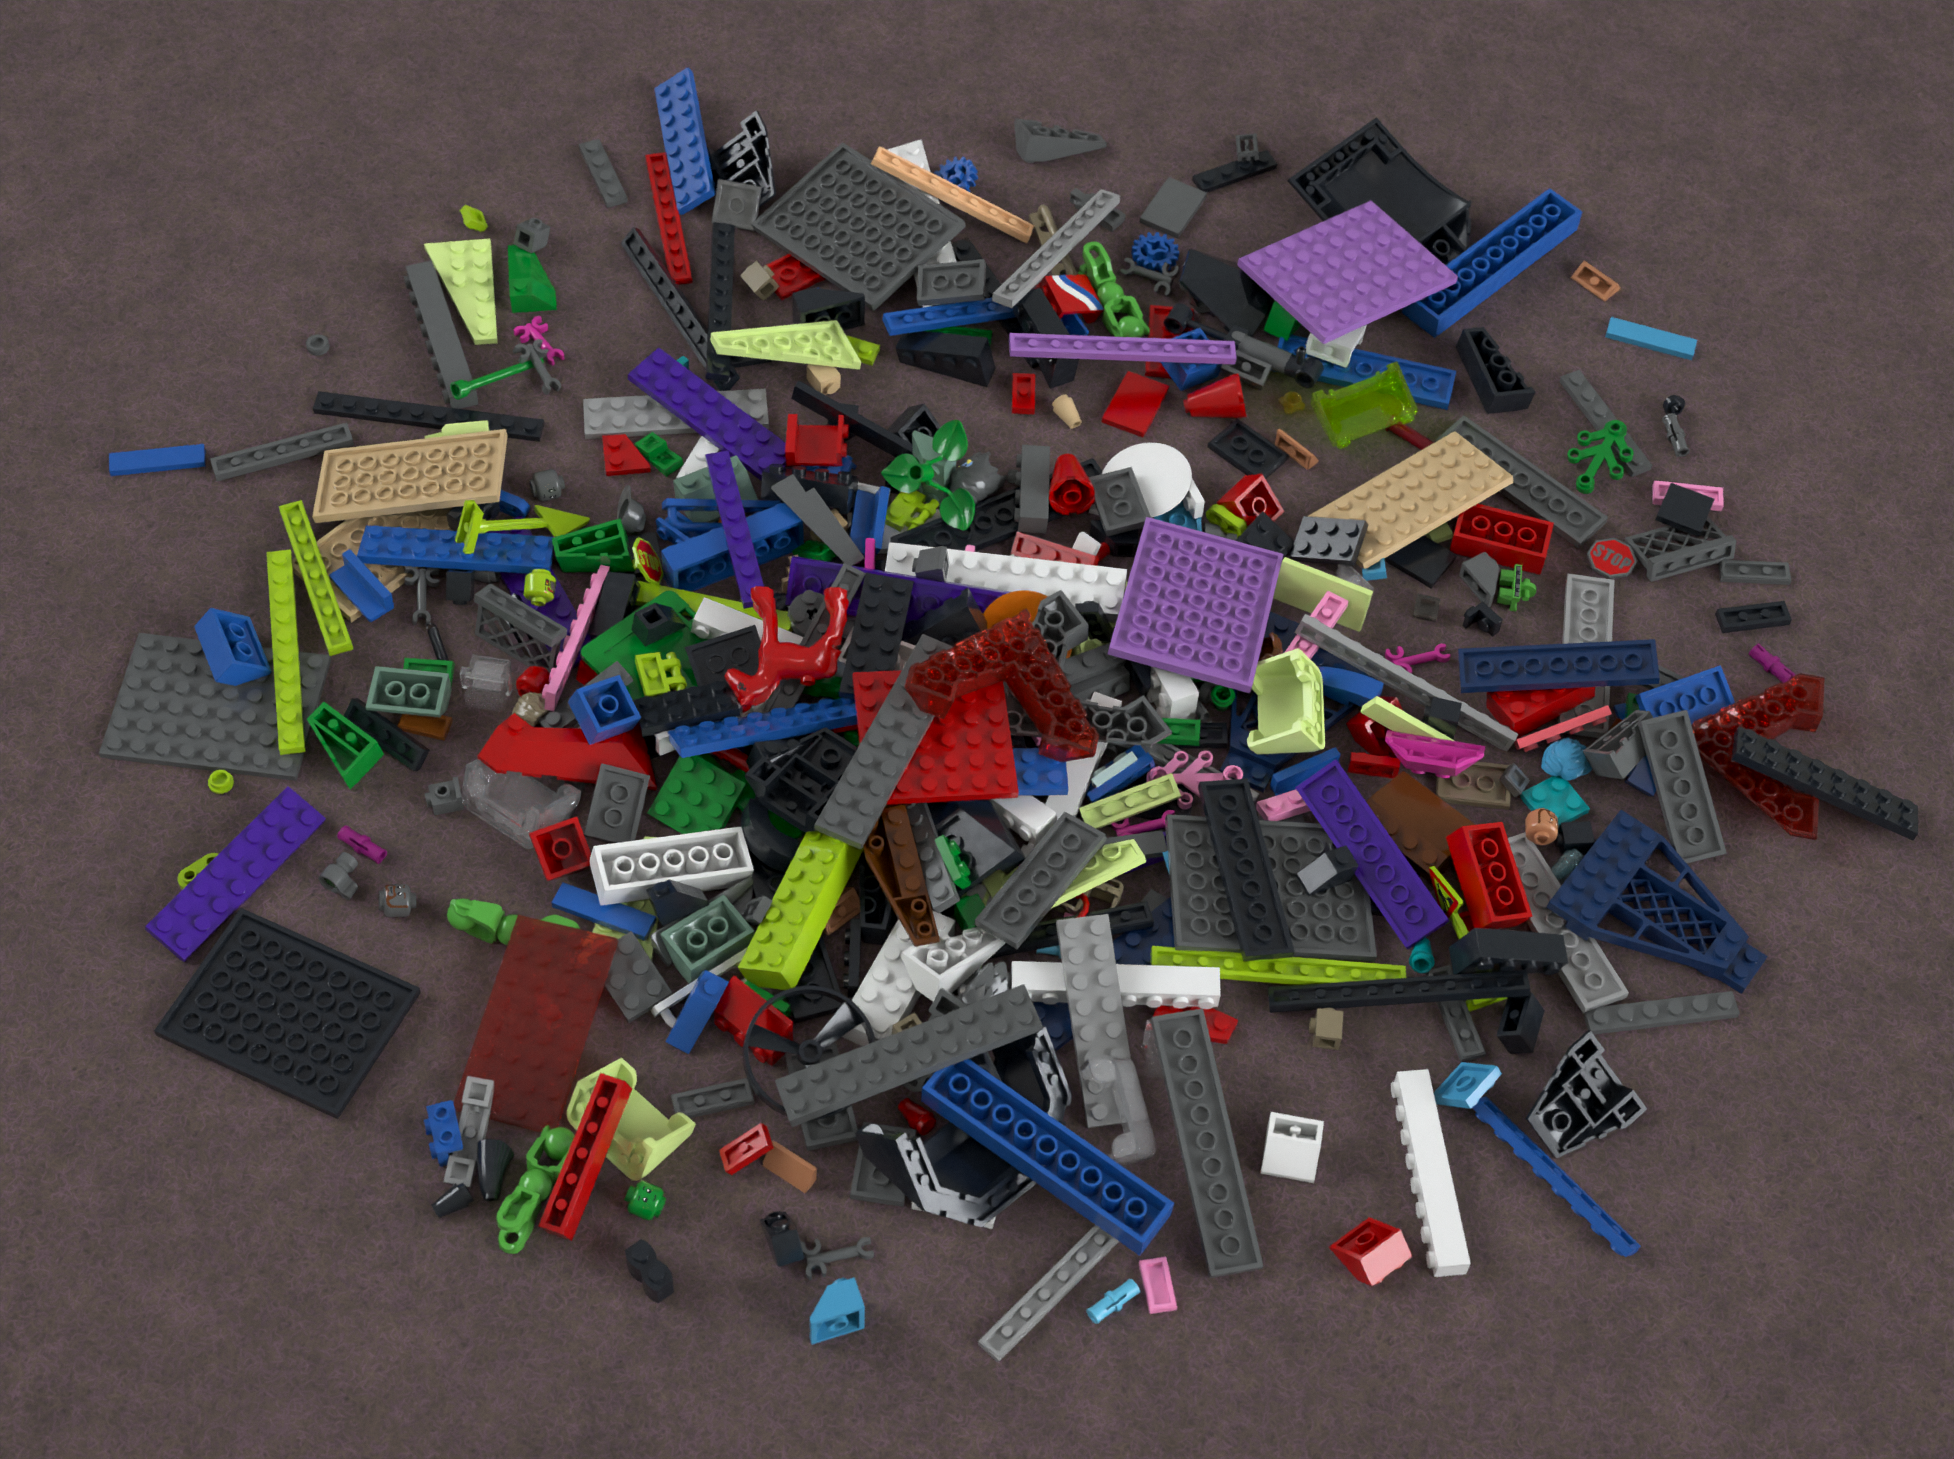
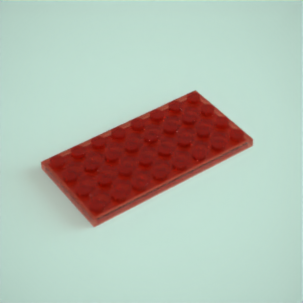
M517 916L453 1102L455 1111L462 1113V1098L467 1076L495 1081L489 1120L541 1133L547 1125H549L550 1129L558 1127L618 944L617 938L526 916Z

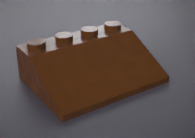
M1402 771L1366 801L1414 871L1420 873V876L1432 885L1429 867L1435 866L1442 875L1453 863L1446 836L1462 826L1475 825L1405 771Z

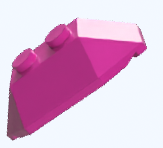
M1387 730L1385 742L1405 768L1411 769V772L1416 774H1425V772L1435 773V776L1440 778H1450V776L1458 775L1482 759L1485 752V746L1390 730Z

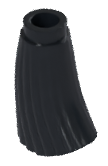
M484 1139L477 1142L479 1185L483 1201L486 1202L500 1200L499 1195L501 1194L504 1173L509 1162L514 1157L512 1149L502 1140Z

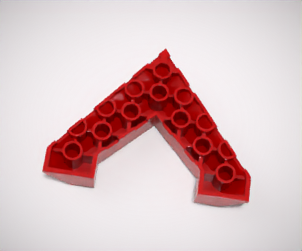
M581 659L576 680L586 685L598 674ZM514 713L497 726L477 758L496 773L506 774L507 771L521 772L522 776L542 778V775L557 776V780L594 784L597 781L600 765L603 763L650 775L647 789H657L650 757L647 754L646 740L643 739L638 723L633 730L589 745L581 728L532 727Z

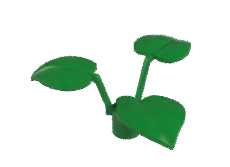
M952 420L940 427L934 435L932 447L935 452L940 454L939 457L927 460L925 464H922L914 455L902 454L895 458L881 474L891 486L904 493L915 492L920 487V482L947 493L949 496L945 497L940 504V515L948 525L964 531L970 526L974 517L975 504L973 497L964 488H958L952 493L951 490L932 482L934 477L932 464L943 460L944 457L948 461H957L967 451L968 440L963 425L959 420Z

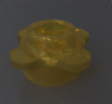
M1287 392L1278 401L1279 404L1283 405L1286 414H1292L1297 410L1302 411L1305 408V404L1301 402L1302 397L1297 392Z

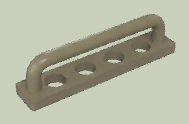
M1044 204L1039 206L1038 212L1029 215L1030 222L1034 225L1033 229L1042 246L1058 231L1049 208ZM1047 226L1049 232H1043L1040 228ZM1069 254L1061 260L1062 263L1056 264L1051 269L1053 276L1061 275L1062 273L1077 275Z

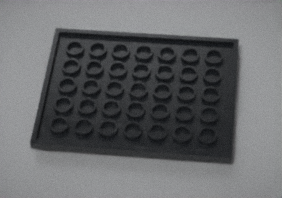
M240 908L154 1032L156 1036L338 1119L421 991L419 987Z

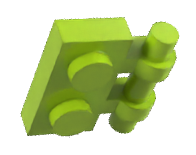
M918 491L912 493L900 492L887 508L885 524L899 532L905 526L910 530L923 525L928 518H932L935 515L939 502L936 499H932L929 503L924 504L926 498L924 494ZM916 512L920 513L918 517L912 518Z
M660 652L635 655V664L644 696L664 694L670 691V689L678 691L686 688L685 677L681 675L680 671L682 668L681 662L677 659L675 652L667 653V659L665 660L661 659ZM665 671L670 672L672 677L667 678Z

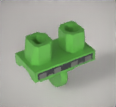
M1515 564L1514 570L1501 569L1498 584L1511 586V588L1499 587L1497 603L1509 605V611L1517 610V602L1520 601V597H1522L1523 601H1528L1530 597L1536 594V586L1530 582V579L1526 578L1521 582L1522 565Z

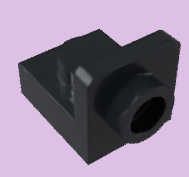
M1482 601L1476 607L1471 606L1465 612L1463 627L1467 629L1476 622L1483 632H1488L1493 637L1499 633L1503 619Z

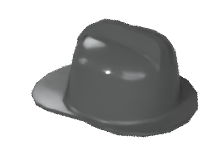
M626 485L619 499L617 519H621L627 533L641 532L646 521L644 507L631 498V487Z

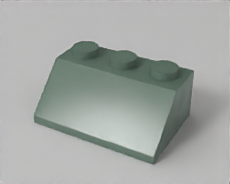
M914 430L912 433L913 455L919 462L925 464L927 460L939 457L940 454L935 452L932 447L933 437ZM944 457L943 460L931 465L934 470L932 482L950 490V476L956 470V461H948ZM920 482L918 490L926 496V503L936 499L939 502L938 507H940L941 501L949 496L935 487Z
M737 455L730 457L741 500H758L747 470ZM707 467L673 480L676 499H715ZM684 511L692 522L713 523L720 519L718 511Z
M375 666L365 708L370 711L441 717L448 709L452 691L449 673Z
M722 895L709 903V906L694 912L661 933V938L674 966L689 984L698 979L704 970L710 971L747 948L754 936L752 927L725 895Z

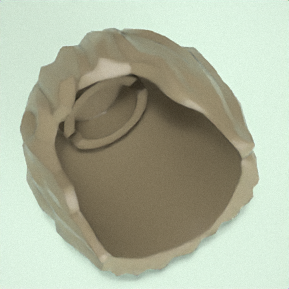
M529 692L518 698L512 714L515 713L534 727L536 724L541 725L538 720L550 711L544 709L545 699L542 698L541 693Z

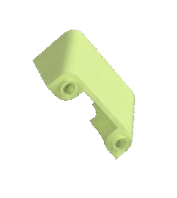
M1299 648L1259 661L1251 689L1258 695V730H1253L1249 733L1247 738L1249 749L1256 754L1315 752L1324 749L1323 679L1319 668Z
M620 1058L577 1082L567 1109V1119L572 1127L577 1130L600 1073L624 1080L632 1088V1092L606 1158L628 1178L637 1181L647 1176L692 1134L696 1123L680 1112L672 1115L668 1120L634 1089L637 1082L636 1071L623 1058Z

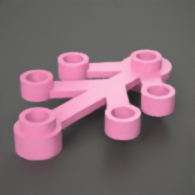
M1184 751L1176 752L1174 758L1167 765L1152 768L1147 773L1146 782L1173 773L1177 768H1184L1188 764V754ZM1201 751L1198 758L1181 774H1173L1176 784L1184 785L1200 798L1198 790L1200 782L1231 780L1229 779L1230 777L1242 779L1243 771L1238 766L1230 765L1224 769L1223 773H1197L1203 767L1211 766L1213 760L1211 752ZM1206 757L1209 760L1204 761L1201 758ZM1177 758H1183L1184 761H1179ZM1179 789L1181 798L1177 799V804L1181 809H1189L1192 806L1193 797L1190 793L1182 792ZM1182 799H1187L1189 802L1185 803Z

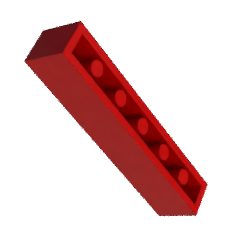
M603 1073L599 1074L539 1223V1227L547 1233L572 1241L632 1092V1088L624 1080Z

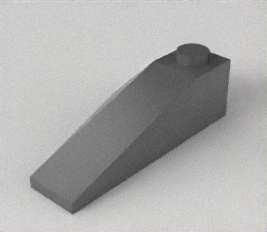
M1015 118L1016 151L1028 163L1062 158L1105 148L1107 145L1099 134L1077 129L1069 132L1059 125L1049 128L1041 126L1042 122Z

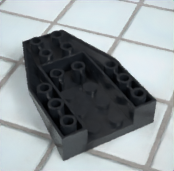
M988 799L927 803L938 837L944 835L950 841L954 840L961 850L959 858L965 862L970 871V875H968L971 882L970 886L961 889L955 884L959 899L996 870L1000 869L1005 874H1008L1026 859L992 802ZM954 905L940 914L950 917L954 914Z

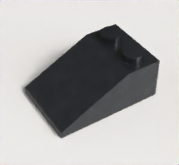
M819 288L792 293L793 324L837 320L843 331L865 325L864 293Z

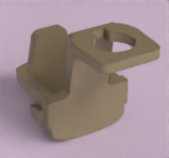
M1111 879L1083 894L1088 898L1091 896L1112 904L1111 908L1118 906L1124 886L1120 881ZM1079 899L1075 907L1063 902L1051 909L1061 913L1066 912L1078 915L1083 908V902Z

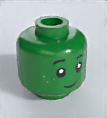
M644 1180L639 1181L636 1187L630 1185L624 1201L629 1202L627 1211L647 1221L651 1220L654 1216L658 1218L666 1201V1197L663 1196V1189Z

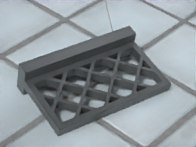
M1709 517L1705 521L1708 530L1702 529L1700 533L1701 536H1705L1704 539L1691 537L1692 534L1690 533L1688 535L1678 534L1675 532L1680 531V529L1665 526L1625 537L1624 541L1631 546L1636 558L1647 569L1646 577L1651 582L1716 564L1721 560L1734 559L1736 539L1732 535L1725 536ZM1658 536H1661V537L1668 538V539H1667V541H1663V540L1654 539V538H1655V537H1658ZM1708 538H1714L1715 540L1708 541ZM1673 539L1684 543L1683 545L1671 543V540ZM1641 542L1647 544V546L1643 547L1636 545L1635 543ZM1687 544H1694V546L1688 547ZM1651 545L1662 547L1663 550L1660 551L1650 547ZM1667 549L1675 550V551H1672V552H1669V553L1666 552ZM1646 555H1651L1655 557H1651L1648 559Z
M492 584L487 585L475 594L474 602L479 604L475 629L476 636L528 667H544L549 673L552 668L557 667L556 660L560 651L561 640L566 637L567 628ZM488 610L494 613L495 616L491 617ZM495 620L499 622L501 628L503 629L502 632H499L498 628L496 627L494 623ZM507 622L511 623L514 628L510 629ZM484 624L488 625L492 635L484 630ZM513 632L518 633L522 643H518ZM526 633L531 635L533 639L529 640ZM503 635H506L512 646L505 643ZM533 643L537 644L542 654H537L532 645ZM546 645L552 647L551 651H548ZM525 646L530 657L524 654L521 647ZM541 658L546 660L549 669L543 665L540 660Z

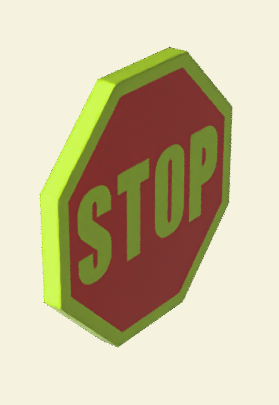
M638 537L632 547L635 557L632 560L635 570L639 568L647 582L656 586L660 585L663 577L660 559L650 543Z

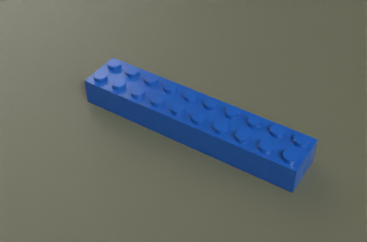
M1549 188L1446 265L1458 276L1455 284L1403 307L1402 313L1431 336L1437 337L1578 229L1582 211Z
M970 1059L936 1071L922 1087L921 1101L1139 1256L1171 1216L1174 1202Z

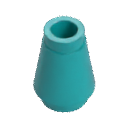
M1427 938L1414 945L1409 958L1410 966L1417 973H1427L1435 964L1430 941Z

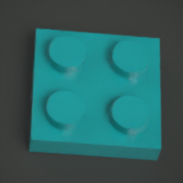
M1552 776L1520 794V798L1531 811L1545 808L1555 813L1558 818V828L1561 822H1571L1587 814L1590 810L1569 782L1562 779L1561 776Z

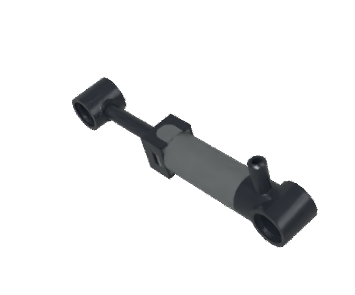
M1177 303L1174 305L1163 322L1165 328L1175 335H1180L1187 328L1192 330L1201 328L1205 335L1216 340L1235 341V350L1272 365V370L1295 379L1299 386L1306 389L1314 387L1324 371V366L1320 360L1314 357L1305 358L1306 348L1303 346L1297 348V354L1295 355L1248 336V330L1236 325L1231 328L1228 334L1192 320L1193 312L1185 304Z

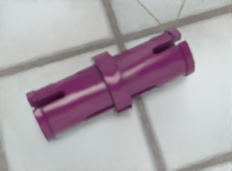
M1759 643L1749 652V656L1764 667V671L1770 672L1784 685L1787 684V681L1790 682L1794 678L1795 673L1783 665L1778 656H1773Z
M343 826L337 835L339 840L353 847L354 852L359 855L361 853L377 864H380L387 855V850L371 842L370 837L360 835L349 826Z

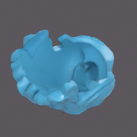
M1569 738L1557 740L1546 748L1542 757L1541 768L1547 774L1561 776L1565 780L1576 779L1579 776L1588 774L1592 770L1583 753V750L1587 747L1581 745L1577 740Z

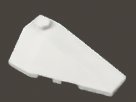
M980 927L963 930L962 935L950 937L947 934L940 936V942L917 947L913 945L901 952V958L916 990L931 1001H934L940 988L950 993L954 992L961 983L968 979L997 952L1005 942Z

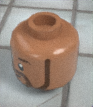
M1545 808L1531 811L1525 819L1527 839L1537 845H1547L1555 841L1558 836V818L1555 813Z

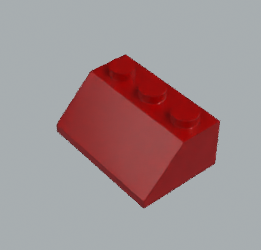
M734 975L714 1009V1022L721 1031L730 1032L734 1040L743 1047L748 1026L766 1000ZM774 1006L768 1007L755 1022L756 1025L793 1041V1021ZM748 1046L753 1051V1055L757 1060L762 1063L766 1061L771 1066L786 1053Z

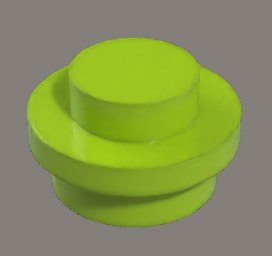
M225 770L214 771L208 779L209 789L216 794L227 793L234 785L232 775Z

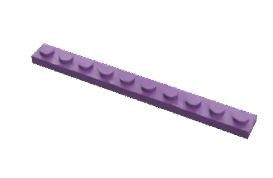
M1027 333L1009 334V351L1012 357L1235 364L1237 359L1235 341Z

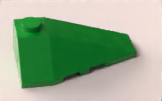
M508 245L509 291L512 313L557 310L556 291L535 252L529 253L516 245Z

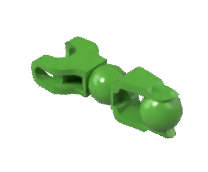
M1089 242L1084 245L1082 256L1085 264L1080 265L1079 274H1086L1104 308L1102 322L1109 333L1114 335V337L1141 338L1143 334L1149 335L1150 328L1143 321V314L1135 298L1132 296L1126 297L1122 287L1115 283L1116 277L1104 247L1099 242ZM1094 250L1099 256L1094 259L1089 251ZM1113 313H1127L1129 316H1125L1117 322Z
M452 899L447 912L448 921L455 929L465 931L467 934L491 944L493 941L496 942L498 938L506 946L515 947L520 945V951L530 956L536 968L558 974L564 971L566 960L563 954L552 949L550 945L557 940L575 941L580 933V927L576 922L559 915L546 916L541 920L529 918L528 922H526L519 915L509 914L505 916V911L498 904L477 900Z
M549 1125L543 1128L541 1136L536 1139L526 1155L527 1171L521 1176L515 1191L505 1198L497 1213V1225L501 1229L498 1236L499 1247L505 1253L516 1254L523 1249L533 1230L537 1215L541 1210V1202H544L551 1195L553 1186L557 1181L575 1136L568 1128L556 1127L550 1129ZM544 1151L552 1160L561 1161L558 1166L550 1167L540 1166L538 1162ZM510 1232H515L519 1236V1239L513 1244L505 1241Z

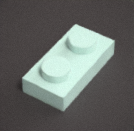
M1132 751L1128 754L1123 752L1113 760L1114 764L1108 768L1103 766L1093 773L1094 777L1091 779L1094 788H1098L1138 759Z

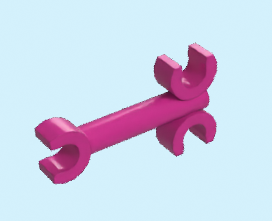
M541 316L533 318L532 324L528 323L525 326L515 327V336L524 334L520 336L521 343L527 342L530 336L534 341L537 339L543 340L540 348L542 350L548 349L547 361L550 365H555L553 359L555 356L564 360L563 351L556 348L553 349L540 334L548 330L547 323L538 325L542 323Z
M1438 644L1434 651L1404 658V650L1401 646L1397 647L1398 655L1391 654L1389 649H1386L1385 658L1388 661L1403 667L1411 674V665L1434 660L1445 663L1450 660L1451 655L1440 653L1445 651L1446 644Z
M1168 810L1163 813L1162 818L1130 826L1129 818H1126L1122 824L1112 823L1111 827L1116 831L1117 836L1144 833L1165 828L1166 815H1175L1174 810Z

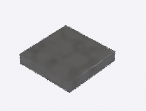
M718 179L711 223H726L735 225L736 228L755 231L751 224L758 216L762 187Z

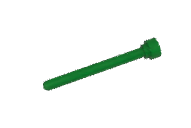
M529 359L525 363H518L471 381L460 379L450 384V391L453 397L459 400L467 397L473 389L534 368V365Z

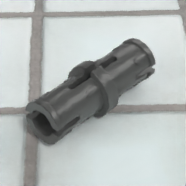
M1673 413L1665 415L1662 421L1667 430V439L1671 441L1676 457L1688 455L1690 450L1684 439L1685 432L1680 428L1677 416Z

